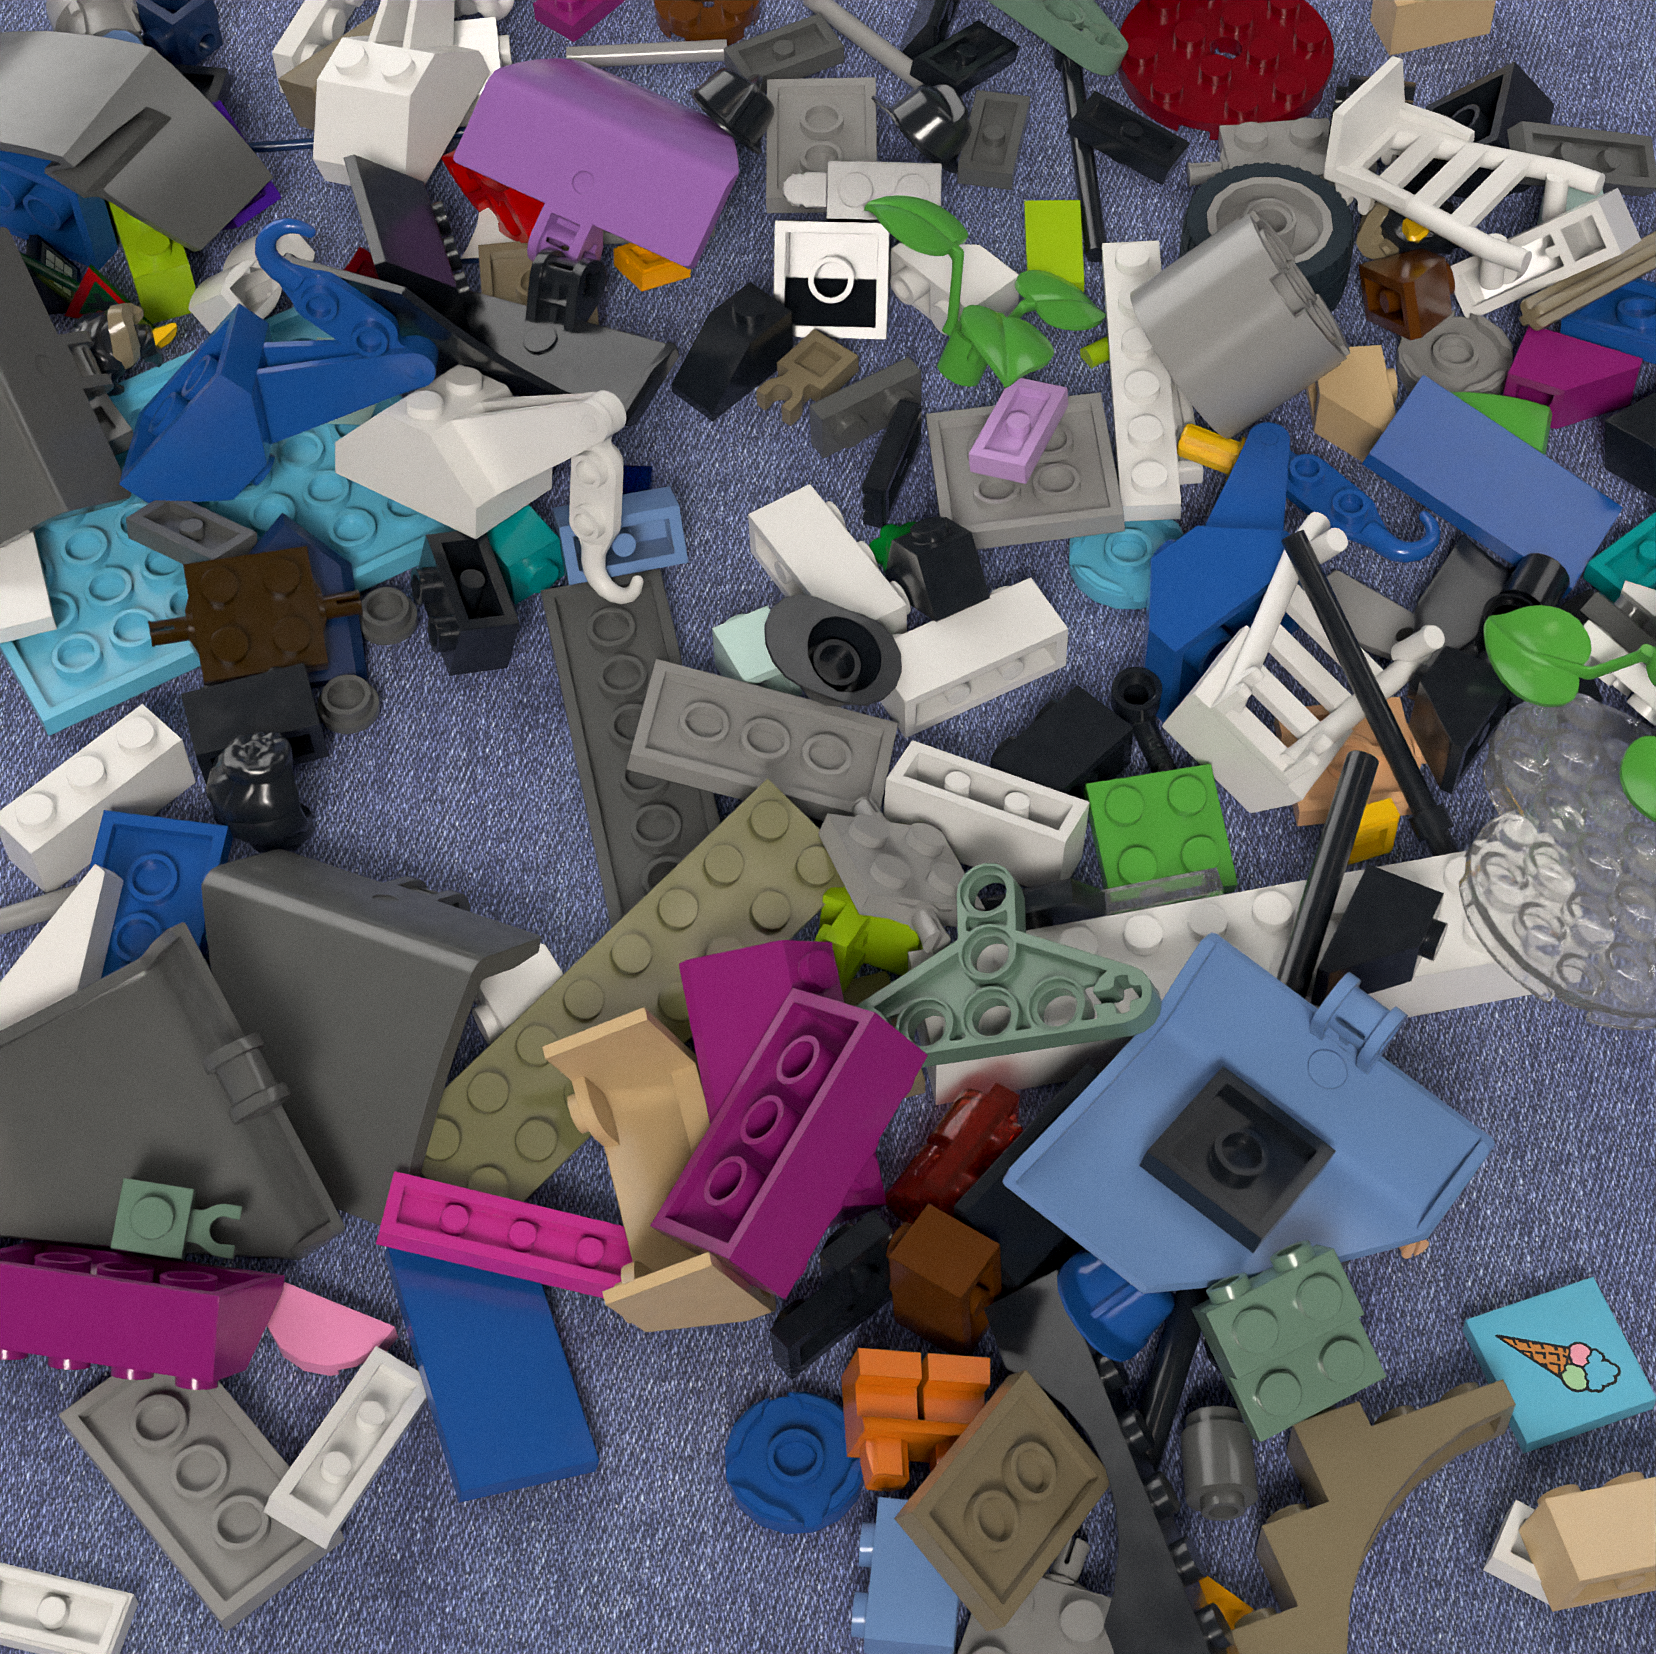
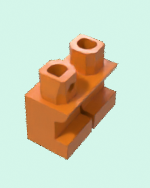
M857 1349L841 1376L847 1457L860 1458L864 1484L867 1490L893 1492L903 1489L909 1481V1461L930 1463V1473L985 1406L984 1393L990 1386V1358L928 1353L921 1363L920 1352Z

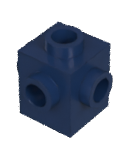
M213 0L136 1L144 32L142 38L145 46L153 47L174 67L176 64L195 66L223 45L218 24L219 12Z

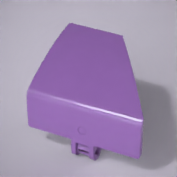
M561 58L535 59L507 65L495 70L482 91L453 156V160L459 165L545 203L528 241L527 254L532 262L537 254L547 247L563 251L568 259L580 261L583 255V258L587 257L600 261L603 250L604 230L687 269H693L702 255L739 175L738 155L733 137L708 115L586 62ZM566 246L569 248V250L565 251L561 249V247Z

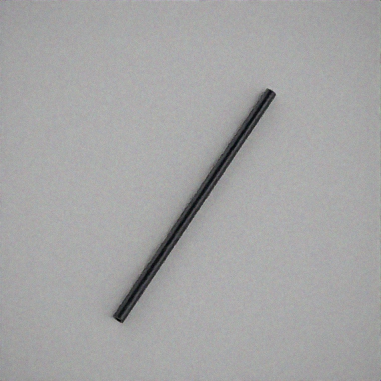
M1354 750L1347 753L1276 977L1304 999H1306L1379 765V761L1375 756L1363 751ZM1208 1288L1179 1290L1176 1292L1174 1298L1175 1305L1168 1317L1139 1412L1147 1423L1155 1444L1154 1448L1147 1451L1155 1473L1158 1472L1202 1331L1191 1308L1204 1302L1208 1295L1206 1292ZM1112 1494V1497H1111L1110 1502H1111L1113 1505H1115L1114 1498H1113V1494Z

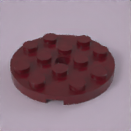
M1141 0L1127 15L1120 30V33L1128 43V50L1118 69V75L1123 89L1132 102L1148 117L1169 129L1178 132L1180 126L1183 125L1193 129L1210 132L1209 140H1218L1219 126L1240 125L1245 122L1290 121L1307 117L1322 101L1323 92L1332 76L1334 43L1331 33L1321 15L1305 0ZM1218 48L1220 53H1229L1236 57L1228 59L1226 56L1215 54V49Z

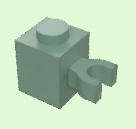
M123 1178L110 1248L116 1251L185 1261L188 1243H195L215 1257L234 1259L236 1246L216 1243L211 1237L210 1229L212 1224L219 1218L226 1217L240 1221L243 1207L218 1204L205 1210L194 1209L197 1192L194 1189Z

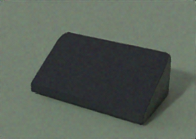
M919 0L900 51L913 60L946 40L961 0Z

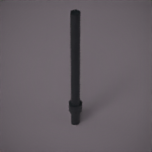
M1052 46L1054 65L1061 72L1069 128L1072 118L1087 101L1083 67ZM1070 135L1077 194L1081 207V223L1086 258L1090 262H1102V243H1107L1094 148Z
M1301 530L1281 540V543L1413 814V817L1409 818L1408 821L1419 843L1425 840L1433 857L1459 852L1449 831L1450 828L1454 827V824L1444 804H1436L1305 531Z

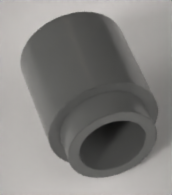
M1210 1406L1191 1412L1186 1417V1428L1180 1434L1186 1504L1190 1508L1200 1511L1202 1516L1209 1520L1228 1521L1239 1518L1245 1513V1508L1250 1507L1258 1500L1253 1438L1246 1424H1244L1240 1411L1235 1408Z

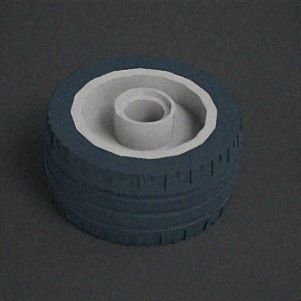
M1258 162L1234 166L1232 169L1219 172L1214 177H1210L1206 183H1203L1196 190L1189 202L1183 221L1179 258L1239 216L1244 217L1255 210L1267 221L1294 255L1296 260L1294 263L1304 274L1315 294L1321 295L1330 312L1336 309L1349 277L1354 248L1353 216L1350 213L1346 200L1342 198V194L1339 191L1337 192L1334 186L1329 185L1328 181L1322 180L1320 176L1314 175L1307 170L1304 171L1299 167L1295 168L1291 167V165H1281L1280 163Z

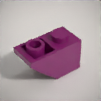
M1529 325L1508 372L1503 396L1528 400L1550 407L1552 412L1550 428L1558 429L1629 406L1633 398L1643 358L1547 329L1534 331Z

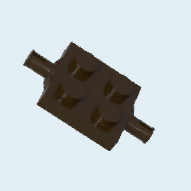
M307 546L183 564L188 593L185 616L148 621L152 647L190 641L191 648L199 658L203 684L205 686L213 682H230L265 673L270 668L276 666L285 668L304 663L307 673L328 670V657L324 641L326 620L354 615L361 616L363 611L358 589L322 595L320 588L312 577Z

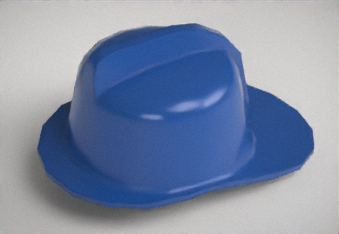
M1080 1250L1061 1266L1057 1275L1058 1293L1064 1309L1076 1329L1094 1349L1105 1357L1118 1362L1132 1359L1149 1342V1337L1171 1314L1175 1305L1172 1291L1143 1294L1087 1250Z

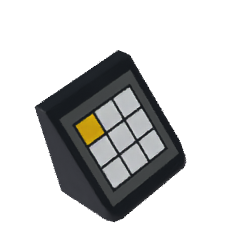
M38 234L29 235L26 255L81 283L82 273L71 260ZM27 268L48 315L66 313L76 293Z

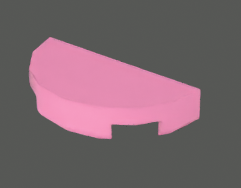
M284 1282L283 1292L267 1324L268 1330L284 1358L303 1371L327 1376L339 1375V1370L357 1367L364 1363L375 1346L387 1352L398 1338L395 1326Z

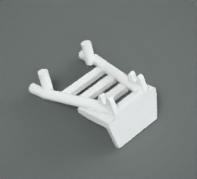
M1392 56L1333 112L1324 179L1335 182L1336 191L1342 194V198L1346 200L1347 206L1356 198L1360 214L1366 215L1373 208L1374 202L1377 201L1482 259L1480 286L1486 290L1500 289L1503 285L1505 267L1524 273L1530 265L1532 251L1508 243L1507 238L1501 234L1494 233L1488 235L1475 227L1525 176L1546 180L1541 217L1544 222L1566 211L1568 187L1597 196L1603 188L1605 174L1565 160L1474 143V130L1444 115L1405 103L1403 59ZM1381 157L1382 163L1390 166L1379 176L1368 169ZM1433 158L1449 161L1415 195L1403 189ZM1479 167L1495 170L1452 214L1439 208Z
M1312 512L1296 532L1305 531L1320 564H1323L1344 551L1348 545V540L1345 533L1339 528L1330 529L1331 524L1326 516L1319 512ZM1285 549L1251 628L1246 625L1236 633L1190 693L1162 725L1200 765L1211 764L1214 778L1249 813L1293 805L1303 800L1353 732L1352 728L1365 718L1355 694L1351 695L1280 624L1286 612L1340 665L1305 591L1297 584L1299 578ZM1423 626L1420 631L1392 647L1391 656L1394 662L1384 670L1362 649L1386 700L1413 679L1418 668L1423 663L1427 664L1435 651L1443 646L1445 637L1437 626ZM1268 652L1330 713L1320 722L1263 665ZM1251 694L1298 739L1293 745L1287 748L1245 706Z

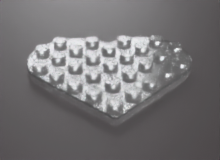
M1577 693L1576 697L1569 704L1561 707H1542L1525 701L1512 708L1502 718L1487 741L1489 743L1488 758L1482 765L1483 777L1490 799L1499 816L1485 825L1464 855L1466 857L1465 874L1459 881V893L1466 917L1475 935L1498 965L1522 987L1547 1004L1555 996L1568 1006L1588 1011L1586 1022L1603 1027L1621 1030L1656 1028V822L1641 814L1629 802L1620 783L1619 770L1620 761L1626 749L1640 737L1656 736V730L1620 710L1598 703L1590 696Z

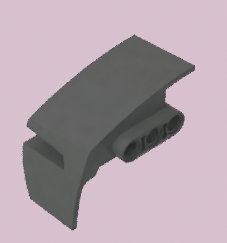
M0 32V150L52 161L44 168L45 174L83 198L100 197L168 238L196 252L201 251L273 178L259 157L227 119L153 47L118 39L66 32Z

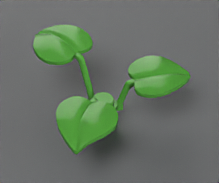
M902 195L885 196L874 199L865 205L863 211L873 213L881 225L908 248L930 256H945L947 254L952 260L948 317L942 329L950 338L937 363V368L944 377L956 384L966 387L978 385L989 365L1004 387L1007 388L1023 376L1042 369L1050 363L1054 355V348L1050 341L1036 327L1020 319L1025 313L1036 311L1047 324L1070 331H1083L1100 325L1106 317V314L1078 287L1060 276L1042 270H1028L1022 272L1017 277L1014 285L1015 289L1025 299L1015 307L1008 317L1001 312H995L980 305L965 307L959 317L964 251L959 245L964 244L969 235L961 222L939 205L918 197Z
M1543 605L1527 606L1506 614L1489 616L1484 624L1485 647L1494 671L1511 692L1528 703L1542 707L1565 706L1578 693L1579 677L1592 680L1640 662L1646 664L1648 677L1656 687V646L1643 644L1635 652L1596 666H1585L1584 664L1588 661L1592 649L1589 635L1576 617L1562 609ZM1643 736L1635 740L1626 749L1620 761V783L1629 802L1641 814L1656 822V736Z

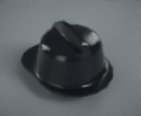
M723 67L717 70L697 89L689 91L698 106L729 135L758 155L762 153L760 141L773 118L775 108L769 98L760 90L763 82L761 75L752 74L746 78L734 70Z
M923 84L915 88L893 106H890L874 95L871 97L877 105L892 117L902 134L926 158L933 163H942V169L949 173L957 174L958 161L956 158L967 142L972 127L968 120V109L956 90L949 85L938 84L932 87Z
M804 594L784 597L770 609L764 625L765 645L770 658L783 676L800 686L810 699L825 706L842 707L848 704L867 706L884 700L896 688L902 673L901 652L894 637L878 621L821 598Z

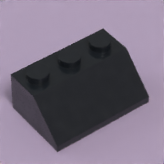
M355 154L344 157L343 159L379 280L406 287L463 331H471L464 308L475 304L464 271L453 274L454 271L463 269L453 235L442 238V236L452 234L442 200L430 203L424 181Z
M1087 1063L954 1205L953 1218L1000 1244L1002 1298L1055 1270L1059 1271L1061 1266L1075 1252L1078 1253L1080 1250H1086L1008 1189L1002 1181L1009 1168L1099 1075L1098 1071Z

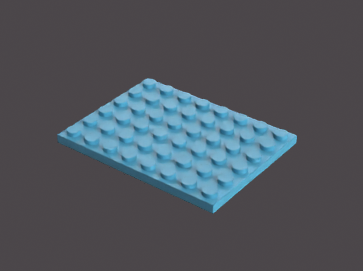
M294 307L265 319L269 323L273 342L317 340V337L333 338L303 318ZM196 350L170 360L159 368L154 367L118 383L124 386L125 391L121 395L109 398L132 428L133 433L139 412ZM401 395L377 403L371 418L403 399ZM323 424L274 443L270 451L275 456L273 466L259 485L254 486L249 483L234 500L193 502L257 532L258 541L281 513H284L351 563L355 589L359 590V593L418 566L426 535L457 531L335 473V442L360 425ZM128 450L115 456L121 471H123ZM131 493L132 496L121 504L58 519L35 530L57 629L1 643L0 651L48 736L200 666L199 658L191 648L190 641L152 647L148 621L184 617L188 593L182 563L128 538L126 517L149 504Z

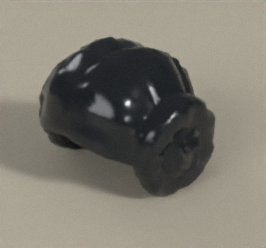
M251 732L246 735H239L233 739L224 751L215 758L206 784V796L212 804L215 821L219 825L229 826L233 838L248 842L258 852L265 853L276 849L295 851L308 841L314 830L313 815L310 809L299 800V793L292 769V747L281 733Z

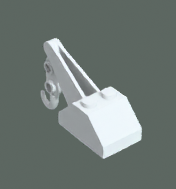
M381 0L369 36L343 37L317 79L313 160L325 181L351 186L343 158L355 154L424 181V184H426L490 73L479 50L453 46L454 0ZM469 0L476 6L484 18L496 17V21L506 17L515 0Z
M459 364L434 379L428 386L419 388L335 442V473L474 539L479 538L552 489V467L571 458L569 523L572 531L579 538L582 547L581 563L583 573L589 585L599 596L609 602L618 604L633 602L642 592L644 581L641 576H634L630 585L623 588L612 581L606 570V553L621 529L623 457L611 439L613 434L620 431L626 423V411L622 402L609 391L601 390L579 394L514 397L507 385L481 374L477 369Z

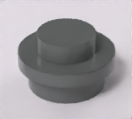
M382 587L371 591L362 600L363 615L359 616L361 634L369 642L377 645H393L406 640L415 631L418 625L417 609L414 602L402 591L392 587Z
M340 675L331 679L324 686L318 699L317 709L320 720L326 728L340 734H353L367 729L375 722L380 712V701L374 687L363 678L356 675Z

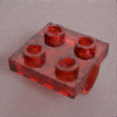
M997 1082L988 1094L976 1089H964L927 1138V1144L919 1148L885 1194V1201L894 1215L903 1223L909 1221L913 1224L929 1203L953 1217L954 1205L1023 1132V1126L1018 1124L1020 1095Z

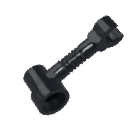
M1130 667L1119 672L1113 680L1110 698L1111 707L1119 717L1134 727L1133 736L1141 748L1151 773L1175 770L1177 767L1156 724V713L1160 708L1162 696L1161 681L1155 673L1146 668Z

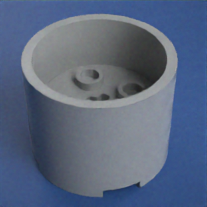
M1255 210L1244 217L1239 216L1130 293L1131 303L1137 319L1170 376L1202 418L1218 434L1226 439L1233 438L1340 366L1341 362L1347 359L1346 356L1350 354L1346 340L1321 295L1315 294L1304 274L1294 263L1296 261L1294 255L1267 221Z

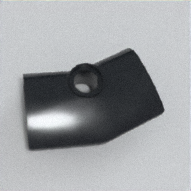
M1466 535L1461 536L1419 599L1415 609L1413 634L1420 631L1425 625H1434L1441 629L1445 637L1443 646L1435 651L1426 665L1431 666L1446 645L1491 664L1484 640V624L1488 617L1506 614L1527 606L1543 605L1556 607L1570 585V577L1566 569L1550 556L1530 553L1521 559L1513 572L1495 561ZM1511 692L1501 724H1511L1525 718L1530 711V703Z

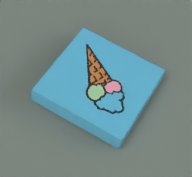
M1594 1277L1465 1320L1462 1331L1488 1383L1491 1384L1503 1379L1516 1404L1509 1426L1523 1454L1652 1410L1656 1403V1395Z

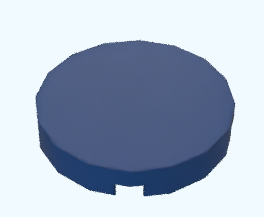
M806 1391L787 1392L788 1397H778L771 1401L770 1397L753 1404L734 1424L725 1446L726 1481L738 1508L759 1526L784 1534L813 1533L839 1521L859 1499L864 1479L860 1458L847 1457L844 1409L832 1399Z

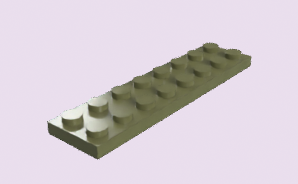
M767 778L444 1089L420 1177L526 1202L592 1137L590 1132L580 1133L570 1115L567 1098L568 1095L574 1093L572 1081L545 1059L542 1047L643 1007L654 1015L680 1041L686 1044L693 1036L679 963L687 959L769 942L792 940L824 907L825 904L822 902L823 894L831 887H844L818 835L820 829Z

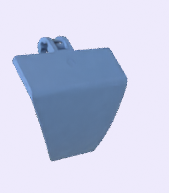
M1211 932L1200 941L1162 1000L1160 1015L1154 1025L1145 1032L1135 1035L1091 1084L1009 1168L1002 1182L1013 1193L1140 1292L1147 1294L1208 1288L1224 1278L1245 1272L1248 1279L1273 1267L1270 1261V1257L1289 1245L1304 1240H1309L1312 1246L1318 1244L1334 1248L1340 1263L1426 1240L1494 1149L1495 1141L1382 1057V1054L1408 1015L1397 1006L1390 1011L1359 988L1361 983L1359 978L1350 972L1345 974L1323 1001L1319 1009H1317L1218 934ZM1222 1066L1336 1150L1325 1169L1254 1253L1139 1166L1147 1150Z

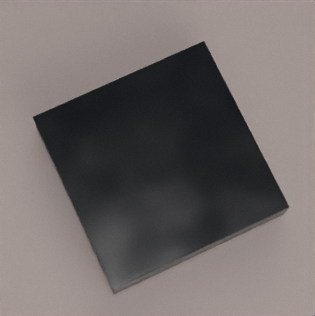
M1222 1066L1147 1150L1139 1166L1254 1253L1325 1169L1336 1150Z

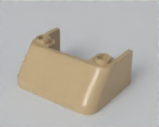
M645 1007L543 1046L545 1059L572 1081L574 1093L568 1095L567 1102L575 1126L582 1134L590 1132L594 1139L604 1146L633 1260L632 1263L622 1267V1281L616 1283L613 1288L602 1291L605 1305L621 1315L627 1323H633L644 1332L744 1322L774 1312L776 1309L774 1294L750 1285L710 1252L697 1255L650 1226L710 1127L697 1056Z

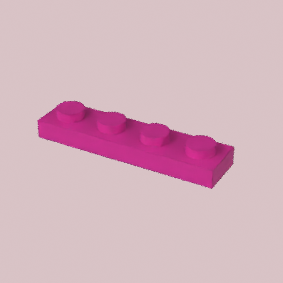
M394 1171L376 1241L377 1245L604 1298L602 1291L613 1288L616 1283L622 1281V1267L633 1262L624 1226Z

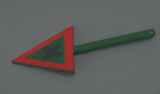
M19 251L26 268L76 293L65 314L66 317L80 318L87 313L109 309L111 305L131 303L91 263L80 283ZM143 315V318H142V319H143L144 321H146L148 324H151V326H152L153 329L156 328V327Z

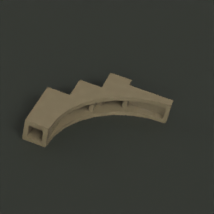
M1502 1379L1482 1387L1477 1382L1461 1384L1446 1392L1439 1402L1418 1410H1415L1411 1405H1404L1389 1410L1381 1415L1374 1422L1373 1426H1371L1359 1401L1337 1408L1334 1404L1293 1425L1286 1454L1312 1508L1307 1509L1306 1505L1301 1503L1293 1504L1272 1514L1266 1520V1524L1261 1526L1255 1552L1282 1612L1277 1613L1275 1608L1267 1607L1243 1616L1235 1623V1629L1231 1630L1234 1645L1226 1648L1227 1653L1347 1654L1352 1592L1357 1574L1381 1528L1413 1490L1457 1456L1505 1434L1516 1404L1504 1380Z

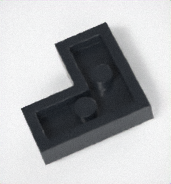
M871 1211L855 1225L847 1223L841 1226L828 1238L823 1250L819 1253L823 1287L807 1300L797 1299L787 1305L775 1319L773 1327L769 1329L773 1360L791 1380L892 1299V1291L889 1289L891 1282L889 1259L886 1257L887 1248L892 1239V1228L874 1211Z

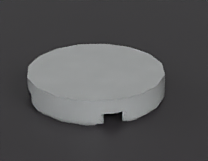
M1452 311L1450 316L1422 338L1408 340L1401 337L1396 353L1397 375L1410 393L1422 375H1425L1449 392L1500 395L1504 392L1508 372L1513 360L1512 344L1501 328L1485 317L1470 313V318L1455 316V311Z

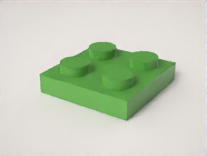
M1211 764L1085 785L1083 792L1085 801L1090 802L1088 816L1109 912L1235 891L1238 883Z

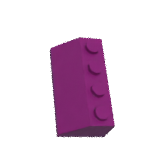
M779 940L687 959L678 964L710 1125L792 988L844 1003L832 942ZM876 1150L867 1159L844 1198L840 1212L832 1219L828 1227L835 1226L887 1205Z
M792 988L650 1226L697 1255L710 1252L750 1285L786 1299L795 1282L806 1270L808 1260L830 1222L840 1212L844 1198L867 1159L875 1152L881 1135L902 1099L912 1089L915 1077L928 1055L875 1012Z
M30 1241L0 1249V1360H20L27 1358L29 1354L48 1356L47 1365L56 1369L81 1370L90 1368L91 1363L111 1366V1376L120 1379L145 1380L153 1378L154 1373L175 1376V1386L190 1390L215 1389L218 1387L219 1380L247 1369L283 1292L285 1275L60 1243Z

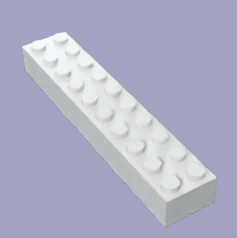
M1548 836L1377 867L1444 893L1438 920L1448 923L1444 940L1435 960L1431 961L1422 957L1412 981L1368 994L1390 1011L1397 1006L1408 1015V1018L1577 986L1590 945ZM1365 869L1344 874L1305 1000L1311 1003L1317 968ZM1307 880L1027 930L1026 933L1134 966L1148 976L1159 991L1162 1001L1200 941L1211 932L1218 934L1263 969L1277 977ZM993 944L985 948L977 960L978 971L982 973L998 971L1008 959V946ZM924 949L908 952V972L932 957L933 951L930 954H927ZM1094 987L1086 988L1085 991L1093 1006L1102 1004L1093 993ZM1133 988L1124 990L1123 1001L1114 1004L1121 1013L1130 1011L1131 1000L1139 998ZM1060 996L1052 1000L1045 1009V1023L1050 1026H1060L1071 1020L1077 1008L1076 998ZM996 1006L987 1010L979 1022L980 1034L994 1036L1005 1030L1011 1018L1010 1008ZM931 1016L919 1023L917 1031L921 1046L935 1044L941 1039L946 1027L945 1018ZM1134 1036L929 1066L927 1071L935 1104L940 1105L1069 1081L1086 1063L1100 1074Z

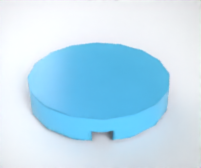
M1171 519L1124 522L1125 531L1070 538L1069 572L1078 589L1093 601L1115 609H1143L1147 607L1150 560L1153 554L1164 542L1170 539L1177 540L1184 533L1179 524Z

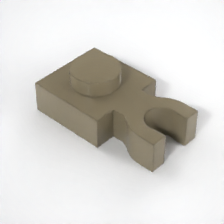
M813 329L777 362L778 377L765 381L756 390L757 406L766 411L772 403L785 400L786 402L781 405L782 421L792 426L801 417L804 404L810 398L817 402L837 392L859 371V356Z

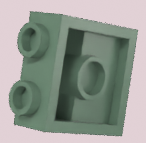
M1309 1240L1300 1241L1279 1250L1270 1257L1273 1267L1248 1279L1245 1272L1216 1282L1206 1290L1210 1299L1191 1308L1252 1438L1259 1442L1387 1377L1359 1317L1364 1315V1311L1334 1248L1318 1244L1312 1246Z

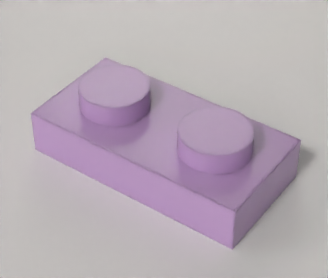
M1020 378L1014 384L1005 388L968 454L970 472L1026 484L1068 407L1067 387Z

